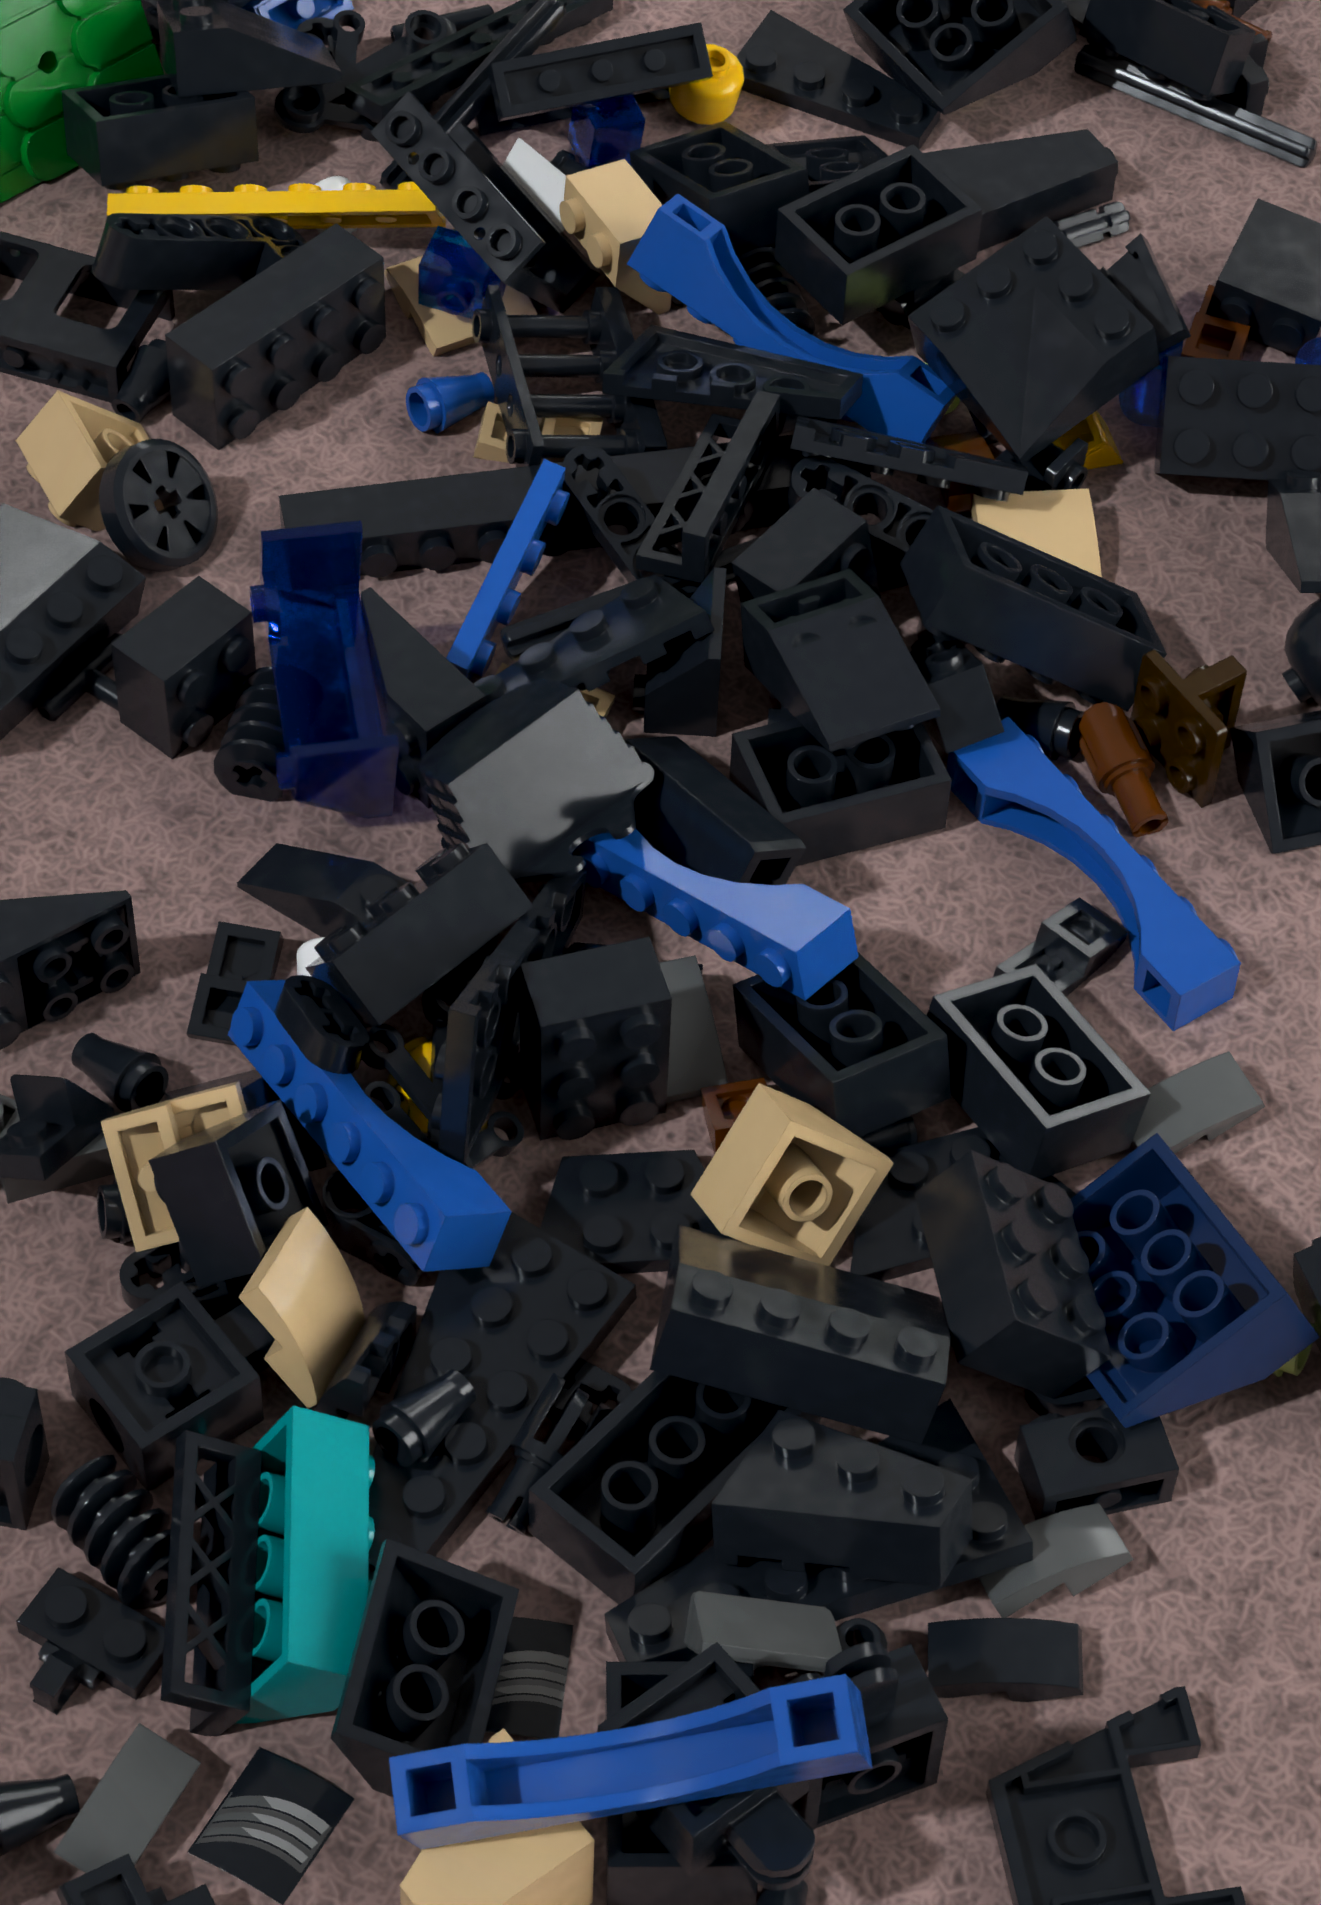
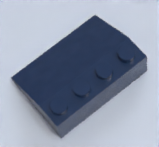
M1158 1133L1154 1134L1070 1199L1074 1208L1072 1216L1081 1248L1089 1260L1088 1273L1096 1301L1105 1317L1106 1324L1104 1329L1112 1354V1358L1089 1373L1087 1377L1125 1428L1264 1380L1320 1337L1286 1290Z

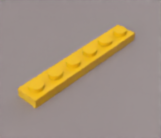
M415 182L400 183L398 190H376V187L371 184L348 183L343 185V190L322 191L321 187L307 183L292 184L288 187V191H267V188L260 185L241 184L234 187V192H213V189L207 186L185 185L180 187L179 193H159L158 189L149 186H130L126 188L125 193H108L107 216L115 213L264 216L280 220L293 229H328L336 223L342 228L446 227L445 216Z

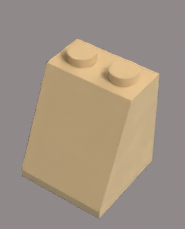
M503 1728L493 1735L488 1743L514 1742V1740ZM578 1821L423 1849L400 1884L401 1905H590L593 1903L595 1840Z

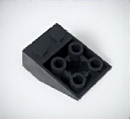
M851 569L740 603L745 667L828 752L850 749L860 744V742L893 731L908 730L917 723L940 716V707L880 597Z
M127 890L0 900V1049L12 1044L20 1033L46 1020L54 1022L65 1018L75 1009L76 1005L101 992L113 993L119 991L131 981L133 976L141 973L132 897Z

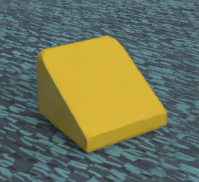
M1097 410L1053 442V444L1064 451L1078 437L1087 442L1089 445L1084 462V467L1087 469L1124 463L1106 422Z

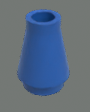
M484 372L473 375L420 378L416 386L408 389L406 393V407L412 423L418 430L425 432L433 429L437 434L477 410L486 407L488 401L494 402L495 391L490 378Z

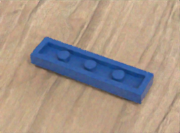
M547 459L543 460L446 657L469 680H471L473 674L481 677L485 675L497 647V644L490 641L498 623L508 626L511 622L522 593L515 591V588L523 573L532 576L536 571L546 547V543L539 539L547 523L554 526L558 525L568 504L570 493L563 490L566 468Z

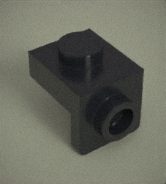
M1078 437L1065 451L1053 443L1048 445L1022 464L1027 466L1028 469L1024 491L1079 489L1088 473V469L1084 467V462L1089 444ZM1007 450L996 458V460L1020 465Z

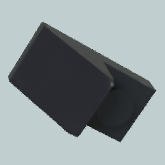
M12 1075L10 1082L20 1121L11 1125L7 1129V1134L0 1139V1177L45 1181L103 1132L101 1121L116 1116L114 1108L65 1078Z

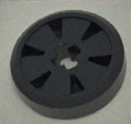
M148 439L120 450L106 465L99 488L100 511L111 540L126 558L144 569L165 572L189 565L205 554L216 533L218 506L215 491L208 474L200 462L188 450L168 440ZM158 499L162 501L164 507L159 512L154 504V501Z

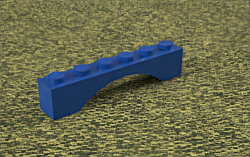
M676 194L658 208L627 262L628 266L639 272L641 280L646 285L660 292H668L684 303L688 312L694 318L706 324L716 325L732 336L734 343L737 345L863 374L862 395L841 419L849 422L855 421L868 431L925 443L956 397L954 392L927 364L915 356L884 357L855 353L825 343L797 327L776 310L752 283L735 254L725 225L680 194Z
M1008 716L1001 720L1005 732L948 753L946 770L952 780L951 791L982 824L1010 830L1044 844L1074 863L1098 885L1114 906L1125 930L1128 932L1127 935L1134 961L1135 991L1172 1031L1233 998L1241 962L1238 960L1232 946L1223 938H1217L1199 919L1193 905L1185 897L1178 896L1158 875L1151 860L1144 855H1139L1120 835L1113 820L1105 814H1100L1082 795L1076 781L1068 774H1062L1044 755L1040 744L1033 736L1025 734Z
M636 828L628 836L617 840L609 833L595 835L582 842L572 852L574 856H582L586 862L584 867L587 869L586 883L590 886L600 887L624 900L635 911L646 912L669 925L677 934L693 938L713 949L722 959L729 962L734 961L760 975L769 985L781 987L803 1000H807L859 957L850 908L805 884L764 885L739 883L703 875L673 862L654 849Z
M285 980L247 981L239 1005L233 1013L228 1036L423 1272L489 1267L512 1213L507 1205L476 1170L443 1155L415 1138L390 1119L364 1093L351 1073L338 1074L323 1070L312 1064L303 1055L274 1012Z
M847 1674L770 1687L710 1709L627 1728L541 1740L459 1744L389 1757L397 1835L421 1850L873 1768L861 1691Z

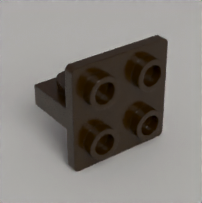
M1154 649L1142 656L1131 719L1137 726L1148 751L1166 769L1167 777L1173 788L1181 794L1188 793L1203 808L1212 803L1223 750L1231 745L1232 736L1230 728L1235 727L1247 670L1231 655L1211 666H1200L1194 669L1185 679H1182Z

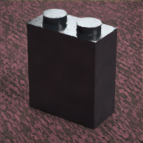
M1257 199L1216 282L1206 314L1251 326L1249 332L1250 339L1308 361L1321 333V223Z

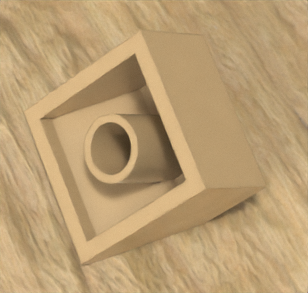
M626 159L567 175L564 201L560 203L559 207L560 218L565 230L569 234L575 235L586 249L592 264L596 268H601L617 289L658 315L670 311L672 295L668 292L652 289L641 280L639 272L627 265L655 213L662 206L661 202Z
M57 390L16 439V442L28 462L26 467L29 474L40 483L50 501L48 508L51 513L67 526L75 527L80 525L97 532L106 529L99 505L100 482L106 465L120 450L150 438L140 423ZM160 499L154 501L157 511L164 509Z
M758 1083L692 1190L691 1196L721 1234L747 1244L830 1266L894 1163L888 1156L811 1104Z

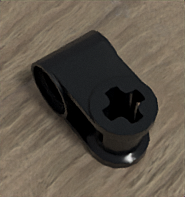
M339 1170L335 1171L326 1179L322 1188V1208L329 1224L324 1228L337 1248L372 1265L378 1272L406 1286L416 1284L423 1271ZM347 1208H357L363 1211L358 1213H347L342 1210Z

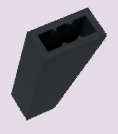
M1088 129L923 153L983 209L977 252L1018 237L1045 216L1054 222L1112 200L1115 179L1118 174V161L1113 152L1108 147H1104Z
M677 736L625 740V743L634 747L641 761L650 764L654 770L652 782L634 800L636 829L654 849L673 862L703 875L739 883L783 885L787 883L806 849V846L797 835Z

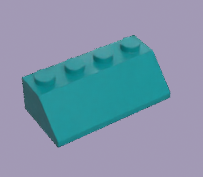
M293 1405L252 1447L262 1451L250 1712L235 1724L259 1723L331 1712L339 1707L372 1583L368 1579V1552L374 1539L375 1523L373 1518L369 1516V1488L374 1478L375 1460L369 1454V1425Z

